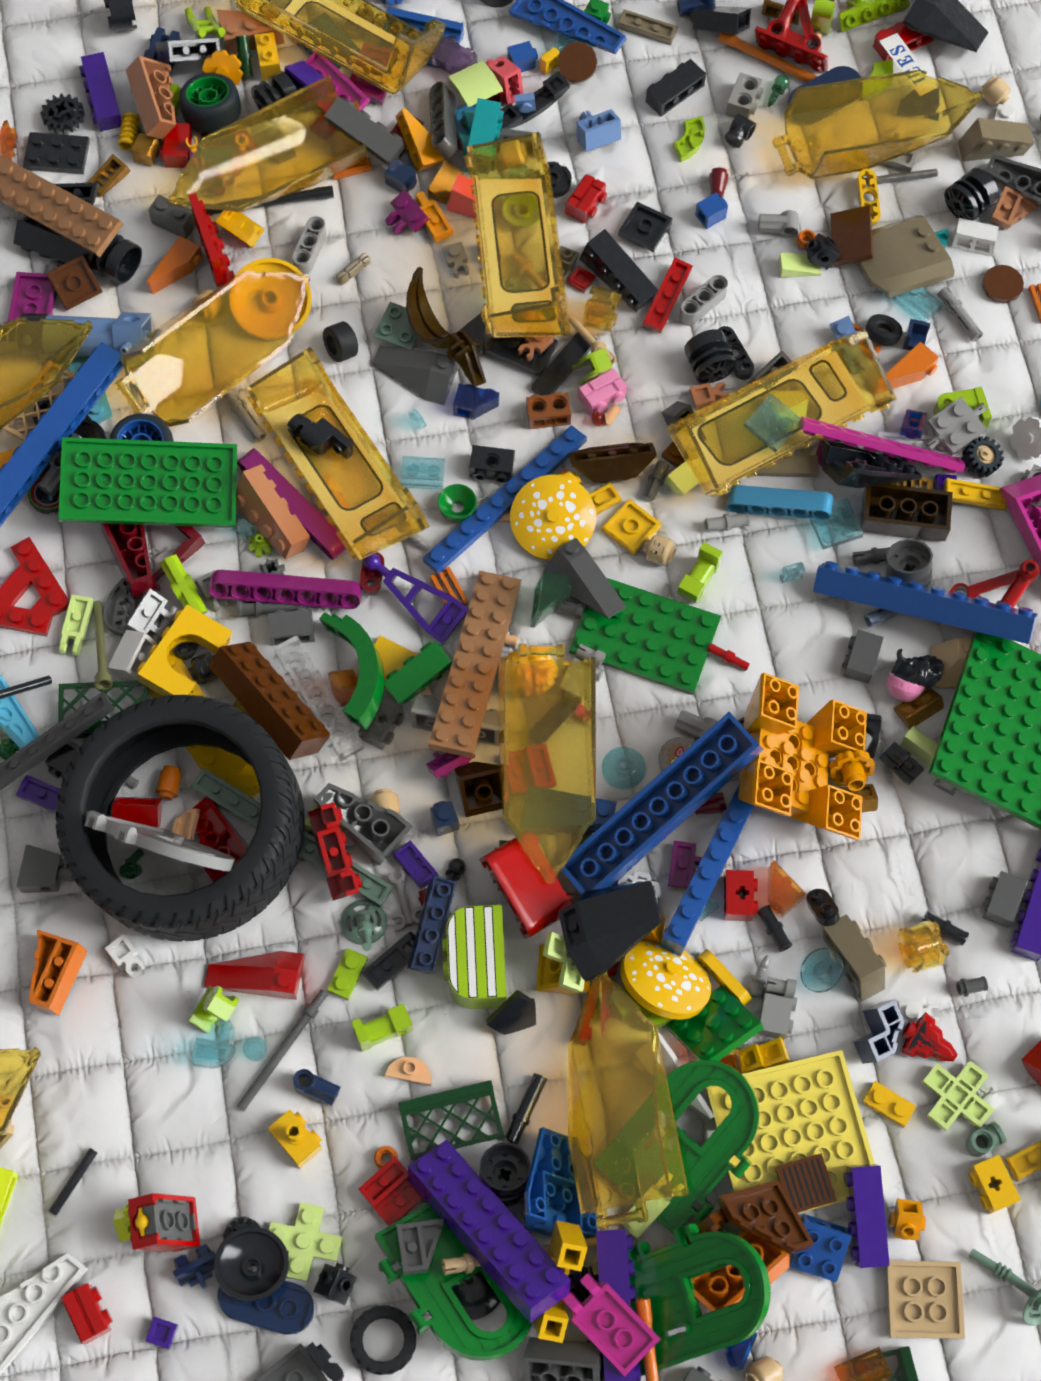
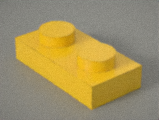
M876 1081L873 1082L862 1102L903 1128L916 1108V1105Z

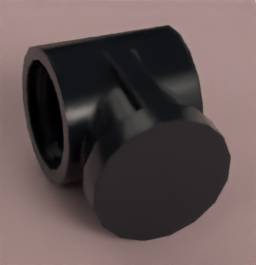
M737 114L731 123L729 131L725 134V140L731 146L740 148L743 140L748 141L757 124L743 115Z

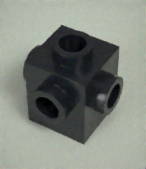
M820 233L805 246L808 260L812 264H818L826 270L841 256L835 241L831 237H825Z
M336 1263L335 1267L325 1264L313 1292L331 1301L345 1305L357 1277L348 1273L350 1268L342 1264Z

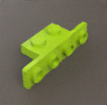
M847 0L846 5L848 9L838 13L840 30L844 32L909 8V0Z

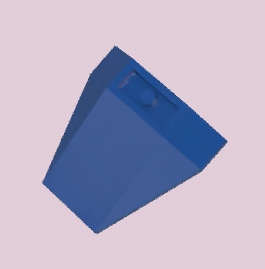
M544 1127L540 1128L525 1189L526 1229L551 1237L555 1221L557 1220L580 1225L584 1239L596 1237V1231H598L597 1213L577 1139Z

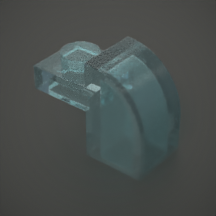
M227 1020V1022L220 1021L215 1041L196 1038L191 1057L193 1065L205 1068H219L226 1065L233 1058L236 1048L234 1045L228 1044V1042L233 1041L235 1028L232 1027L233 1024L230 1020Z

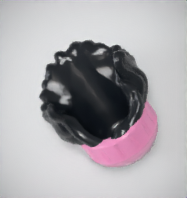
M898 649L896 653L897 660L887 678L886 686L889 693L895 699L902 702H910L916 699L925 688L933 687L942 678L944 664L936 656L931 657L930 655L904 658L902 655L903 650Z

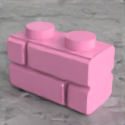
M611 369L578 387L577 396L589 414L601 413L609 404L613 402L619 403L625 398L627 386L616 370Z

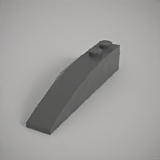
M993 154L985 171L991 177L1041 205V168Z

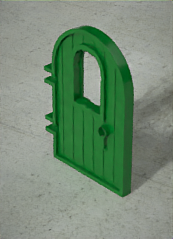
M695 1060L681 1065L661 1082L594 1164L636 1202L667 1173L670 1176L669 1180L664 1186H661L659 1191L666 1196L674 1185L678 1184L681 1188L672 1197L670 1204L661 1212L656 1220L674 1235L673 1230L681 1228L691 1215L701 1222L710 1214L715 1206L706 1198L729 1170L737 1178H740L752 1164L743 1154L754 1140L759 1126V1104L754 1089L738 1070L723 1062ZM718 1086L729 1094L731 1110L707 1141L700 1147L692 1137H687L686 1132L674 1123L704 1088ZM659 1129L661 1137H657L648 1149L645 1150L643 1146L654 1135V1130ZM734 1155L740 1160L736 1167L729 1162ZM697 1199L703 1205L699 1211L692 1206Z
M428 1204L375 1234V1240L387 1258L379 1262L378 1269L386 1275L387 1284L400 1279L418 1308L409 1314V1319L411 1323L415 1322L419 1335L431 1329L437 1340L446 1349L460 1357L476 1361L492 1360L505 1356L516 1349L526 1338L533 1321L529 1323L481 1266L475 1267L472 1273L469 1274L465 1272L448 1274L446 1276L443 1274L442 1265L444 1264L441 1263L442 1259L462 1257L464 1253H469L445 1223L443 1224L428 1273L403 1276L396 1225L440 1219ZM397 1262L400 1268L394 1271L392 1266ZM480 1271L500 1302L504 1305L507 1313L504 1325L492 1332L482 1331L474 1325L451 1289L456 1285L462 1284L463 1280L470 1279L471 1276ZM428 1312L432 1318L425 1321L423 1315Z
M693 1223L685 1225L684 1228L673 1230L676 1240L674 1244L649 1253L650 1245L648 1242H639L636 1246H633V1250H629V1260H634L635 1275L630 1276L631 1286L636 1287V1299L650 1298L653 1318L652 1329L661 1338L655 1345L658 1371L739 1344L755 1334L762 1325L770 1304V1280L762 1258L754 1247L743 1238L724 1231L698 1234L699 1228ZM686 1237L689 1238V1242L692 1243L691 1245L687 1244ZM638 1255L640 1256L641 1261H643L640 1264H638ZM728 1265L735 1266L740 1271L739 1274L743 1279V1288H745L741 1300L702 1315L700 1305L697 1304L692 1278ZM632 1301V1309L637 1312L636 1303ZM684 1326L686 1327L685 1332H679L672 1336H669L668 1334L669 1331H672L674 1329ZM642 1358L637 1363L641 1366V1377L645 1376L644 1359Z

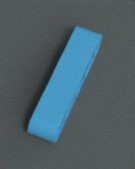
M733 485L729 487L726 508L734 513L747 512L748 514L826 520L831 517L833 495L820 491Z

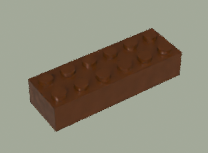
M251 642L220 646L208 666L253 719L265 729L283 754L289 760L318 753L331 734L325 728V725L311 712V709L302 702L297 693L288 686L284 678L274 670L270 662L261 655L257 647Z

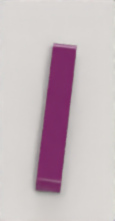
M252 448L237 460V465L242 471L261 464L266 470L264 472L268 480H273L277 486L275 491L280 498H285L291 515L295 514L309 534L310 540L327 557L334 560L350 547L346 538L255 448Z
M216 570L211 575L209 593L213 597L221 599L355 609L360 605L361 601L360 584L350 580Z

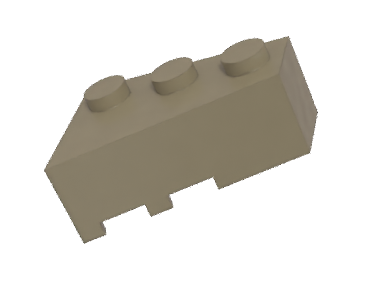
M977 118L958 141L962 162L991 159L993 154L1000 157L1024 156L1034 144L1029 124Z
M846 914L840 917L836 924L823 926V939L838 964L842 963L848 971L849 975L846 976L848 981H854L859 989L857 996L862 1002L884 990L885 960L881 955H877L874 952L871 941L867 937H863L855 920L851 921Z

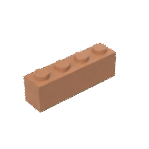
M138 56L125 71L146 135L163 139L176 125L174 105L171 104L173 99V92L170 91L172 77L169 76L171 65Z

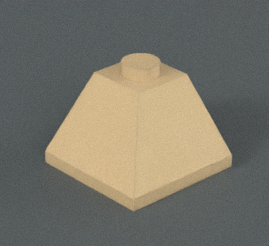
M955 638L930 647L931 657L936 656L944 664L942 678L935 683L933 688H956L972 638Z

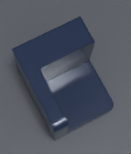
M910 319L902 349L911 351L919 342L925 345L930 323Z

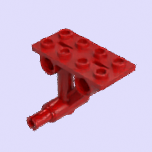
M786 0L779 17L772 20L766 30L756 26V43L760 48L774 50L781 57L788 56L793 58V61L800 65L805 63L811 66L814 71L827 72L828 56L822 53L821 39L818 35L814 34L807 0ZM797 8L804 36L789 30Z
M1026 560L1020 565L1018 570L970 586L964 583H957L948 593L962 591L967 594L966 597L975 599V597H981V594L1010 585L1002 599L997 602L1008 603L1011 605V608H1014L1027 587L1036 580L1040 571L1039 566L1033 560Z

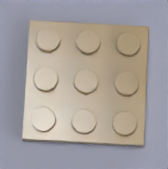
M889 1260L890 1266H886L889 1338L965 1339L961 1262Z

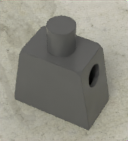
M26 844L16 885L21 893L57 892L61 881L73 882V879L67 867H64L65 863L60 854Z

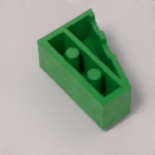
M435 641L433 643H426L420 649L421 653L416 657H409L403 662L404 666L397 671L395 669L386 676L387 680L384 682V685L399 704L405 705L426 690L425 687L435 679L436 681L443 677L441 674L451 667L454 658L442 644Z

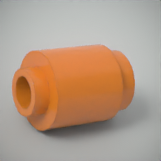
M171 765L163 767V770L160 771L155 790L159 798L172 800V798L178 797L182 780L181 769Z

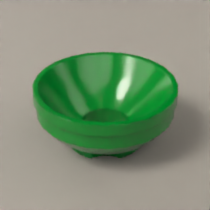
M453 484L445 487L438 497V507L441 514L451 521H464L473 514L477 506V498L473 490L462 484ZM456 503L464 506L463 511L459 513L454 512L451 508Z

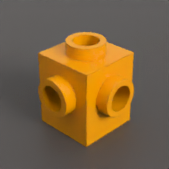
M897 1198L895 1210L890 1212L889 1227H893L894 1237L903 1240H919L920 1231L925 1230L926 1224L922 1203L920 1201Z

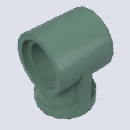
M993 1121L972 1133L966 1140V1148L971 1155L981 1157L1006 1143V1137L1000 1126ZM976 1137L984 1140V1149L976 1145Z

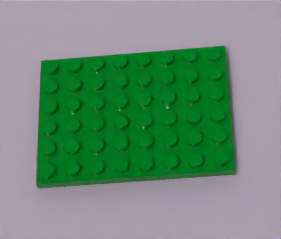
M974 631L928 774L1041 830V655L1012 640Z

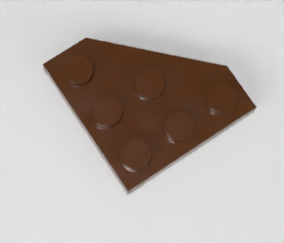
M779 1180L724 1194L717 1200L728 1222L790 1254L810 1249L814 1244Z

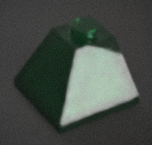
M543 571L534 590L530 627L535 628L556 610L566 597L570 596L571 584H568L569 575Z

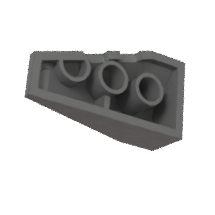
M379 346L372 363L374 367L389 377L403 383L404 387L411 388L417 392L424 400L445 405L457 373V362L450 360L448 355L438 352Z
M330 783L313 799L319 807L335 802L336 807H340L343 820H340L341 825H339V828L379 866L395 850L413 827L396 811L389 808L385 809L376 805L373 801L364 800L355 796L354 793Z

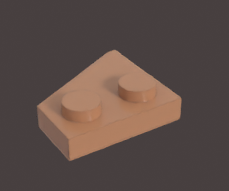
M1005 186L989 221L1009 229L1036 210L1039 204Z

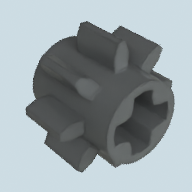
M267 558L264 565H259L261 573L285 575L283 573L285 565H279L277 558L275 560Z

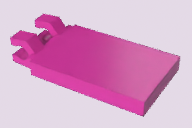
M588 1273L580 1280L591 1293L586 1300L581 1303L571 1291L562 1300L573 1311L571 1314L573 1318L571 1320L626 1376L661 1338L608 1283L604 1284L602 1282L599 1285Z

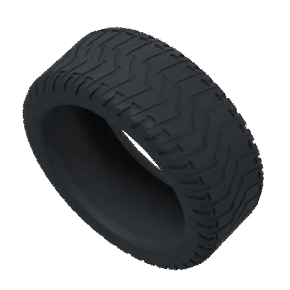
M181 694L152 698L129 706L110 717L93 731L77 750L67 768L68 770L65 771L57 798V824H55L59 840L58 846L61 855L64 857L63 862L72 874V879L78 887L82 888L81 891L93 900L97 906L129 929L132 928L134 931L145 936L150 935V937L160 940L167 939L168 941L182 942V940L199 941L235 930L236 927L249 922L267 908L286 885L297 864V859L303 845L305 809L296 776L280 749L265 729L246 713L220 700ZM195 745L221 748L241 757L253 767L259 783L261 809L256 832L246 852L231 868V871H228L213 883L189 893L158 895L140 892L124 885L114 871L107 850V833L85 826L86 811L94 810L109 816L115 797L131 774L154 756L171 749Z

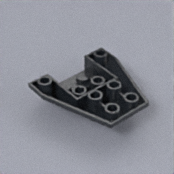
M915 0L902 23L912 31H917L918 33L973 52H977L989 33L958 0Z
M838 439L836 441L822 440V470L837 485L864 488L920 480L922 478L916 467L909 464L903 457L896 456L894 458L883 453L848 446Z
M650 881L584 891L566 900L558 911L566 950L584 981L591 980L607 972L662 923L653 885Z

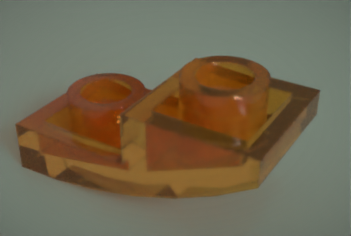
M8 120L3 121L1 127L0 147L3 157L13 162L12 157H16L13 149L17 148L15 139H18L15 128H10Z

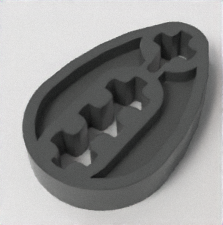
M124 578L115 585L109 594L103 610V619L108 630L122 637L126 630H131L127 626H124L123 629H120L118 626L122 625L123 622L120 616L124 614L122 605H125L126 602L130 603V606L127 607L129 616L125 617V622L127 623L144 596L133 599L131 593L129 592L128 594Z

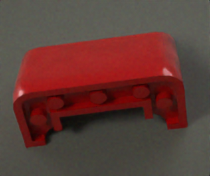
M529 831L522 833L479 858L484 869L487 868L489 871H493L489 875L491 878H494L516 916L515 920L522 922L519 930L524 939L534 936L560 919L559 909L566 900L572 898L569 892L565 893L538 845L541 843L534 832L531 834Z

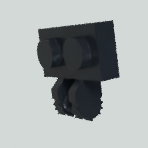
M312 1342L305 1348L307 1353L331 1381L343 1380L345 1376L343 1370L337 1363L329 1362L332 1356L321 1343L316 1346Z

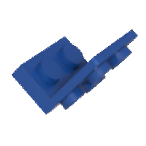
M802 1213L801 1221L814 1244L810 1249L793 1253L790 1267L837 1282L852 1237L847 1227Z

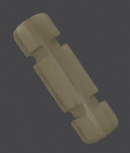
M362 253L358 260L355 259L344 268V272L340 271L336 275L337 281L341 285L349 281L348 278H353L363 269L362 267L370 264V257L366 253Z

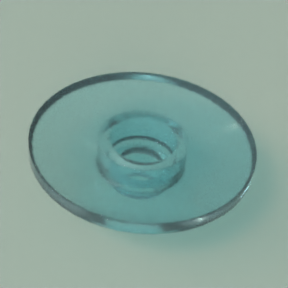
M617 747L609 751L604 757L602 774L606 782L612 787L621 790L632 789L638 786L644 779L646 763L643 756L635 749ZM625 762L628 764V767L622 768L620 764Z
M819 948L814 950L805 958L801 966L800 976L804 986L816 993L831 990L842 978L844 971L843 960L833 949Z

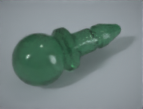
M778 75L775 78L774 84L771 87L772 93L768 98V107H771L779 95H783L784 90L788 88L790 81L786 75Z

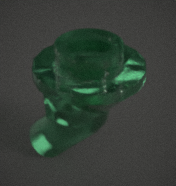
M11 738L1 740L0 757L6 760L19 751V747Z
M138 848L128 859H125V864L119 868V874L127 879H134L141 875L142 867L137 862L145 855L144 852Z

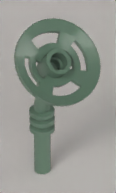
M370 900L353 902L345 909L341 917V928L346 938L355 944L362 945L364 951L371 949V944L383 936L387 927V917L383 908ZM361 905L369 906L368 910L363 909L357 912L354 910L355 907ZM377 911H378V913L380 914V917H381V925H380V927L377 926L378 919H377V916H376V914H375V912H377ZM371 915H372L373 918H374V923H373V924L371 923V920H370V916H371ZM348 916L350 917V926L353 929L351 932L347 927ZM354 918H356V921H357V926H356V927L354 926V923H353Z
M973 1248L968 1256L969 1258L991 1270L994 1276L998 1275L999 1279L1003 1278L1002 1281L1010 1282L1030 1297L1022 1311L1024 1321L1029 1325L1041 1324V1289H1034L1015 1275L1011 1268L1007 1269L1006 1265L1002 1266L1001 1262L996 1263ZM1029 1313L1038 1314V1315H1037V1316H1029Z

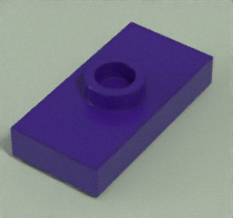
M411 840L392 854L420 890L429 884L430 878L434 876L439 877L435 869Z

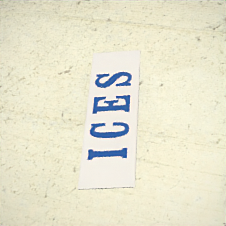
M898 33L879 41L919 96L938 89Z

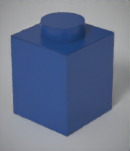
M530 41L507 47V59L519 67L521 72L536 68L538 54L536 48H532Z
M716 192L697 203L695 216L708 229L726 218L728 204Z

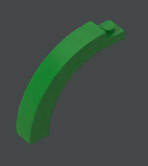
M324 612L319 618L324 628L348 642L356 650L359 661V677L355 691L342 711L350 722L367 730L379 709L383 696L384 669L382 660L367 632L353 618L345 615L341 619L337 615L333 614L331 616Z

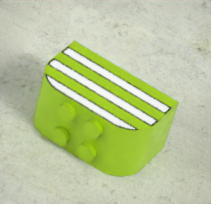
M502 905L467 906L458 909L448 920L447 938H442L443 958H448L447 961H443L444 980H449L450 994L458 1005L467 1009L498 1008L507 998Z

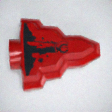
M926 1012L917 1022L910 1020L902 1032L901 1036L906 1040L901 1053L907 1056L914 1057L918 1055L924 1059L933 1056L940 1061L954 1062L958 1055L952 1044L943 1038L942 1030L935 1025V1019Z

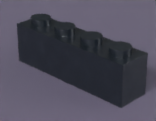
M28 217L17 220L13 244L20 246L22 250L37 252L39 256L44 258L51 257L60 264H65L83 255L88 263L89 251Z

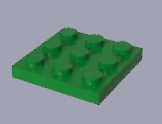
M723 986L711 993L707 1004L698 1015L688 1019H674L666 1024L669 1032L697 1060L716 1061L721 1060L764 1029L762 1022Z

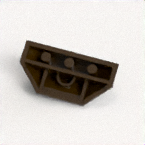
M622 443L589 447L569 453L572 467L594 483H607L613 480L625 481L630 478H636L657 456L653 443Z

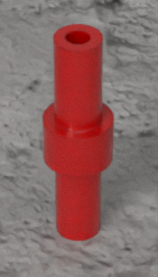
M712 643L707 650L722 658V661L730 665L731 663L747 671L750 663L735 656L736 653L730 650L725 651Z

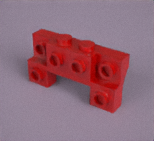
M335 802L309 811V820L332 901L359 893V888L362 887L359 874L354 873V869L351 870V866H353L350 853H346L344 844H347L344 832L339 829V825H341L340 820H343L340 807H336Z

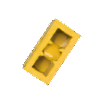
M274 32L254 35L262 81H268L271 75L281 71Z
M1000 1155L973 1165L968 1169L970 1172L968 1174L969 1180L974 1187H977L981 1195L979 1196L980 1203L985 1210H988L989 1214L1021 1201ZM989 1183H996L997 1187L989 1188Z

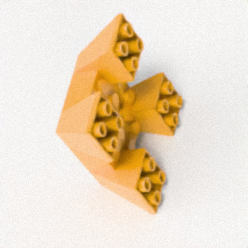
M765 672L761 673L745 711L744 728L764 750L740 771L738 799L856 841L860 840L862 796L829 785L828 770L829 758H836L838 754L848 750L852 752L863 750L865 752L867 712L833 699L807 723L797 720L799 686Z

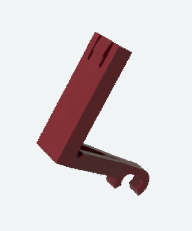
M175 526L189 539H186L172 554L177 555L181 564L205 544L202 536L192 526ZM162 567L152 575L153 587L158 591H161V587L157 584V581L165 574Z

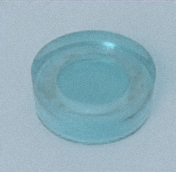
M415 408L408 412L410 420L417 429L421 430L427 426L425 420Z
M244 519L236 520V527L233 530L240 537L250 539L255 533L254 527Z
M250 1037L243 1045V1052L251 1061H260L267 1054V1044L261 1037Z

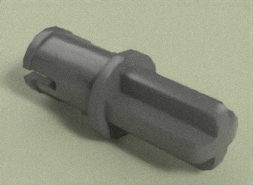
M658 460L652 475L648 477L649 482L643 493V497L646 500L653 501L660 486H663V479L670 467L667 462Z

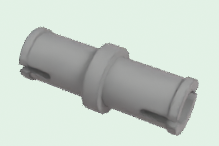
M747 512L736 515L723 514V517L705 519V529L707 532L722 529L729 531L731 528L749 526L750 524Z

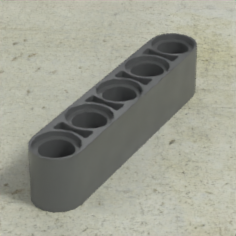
M439 81L429 91L431 145L445 159H448L456 153L458 148L456 101L452 91L442 81Z

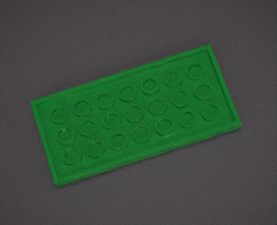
M62 437L58 520L59 522L235 528L237 444Z

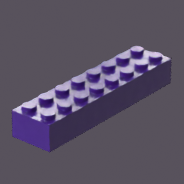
M445 1140L408 1165L409 1183L439 1218L444 1219L445 1225L478 1261L529 1323L569 1295L570 1278L560 1267L556 1266L555 1261L448 1140Z

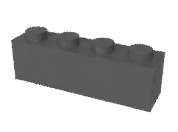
M338 96L324 115L326 122L384 164L390 166L405 149L403 139L396 133L390 134L386 131L387 128L379 121L377 123L370 119L371 116L364 110L358 111L349 99L345 98L343 100Z

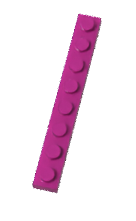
M801 416L799 422L803 432L810 436L819 434L829 441L842 440L848 446L855 447L856 444L861 445L867 451H883V454L889 457L902 456L904 460L915 463L916 460L921 461L927 467H943V470L949 473H955L956 471L963 473L965 463L957 457Z

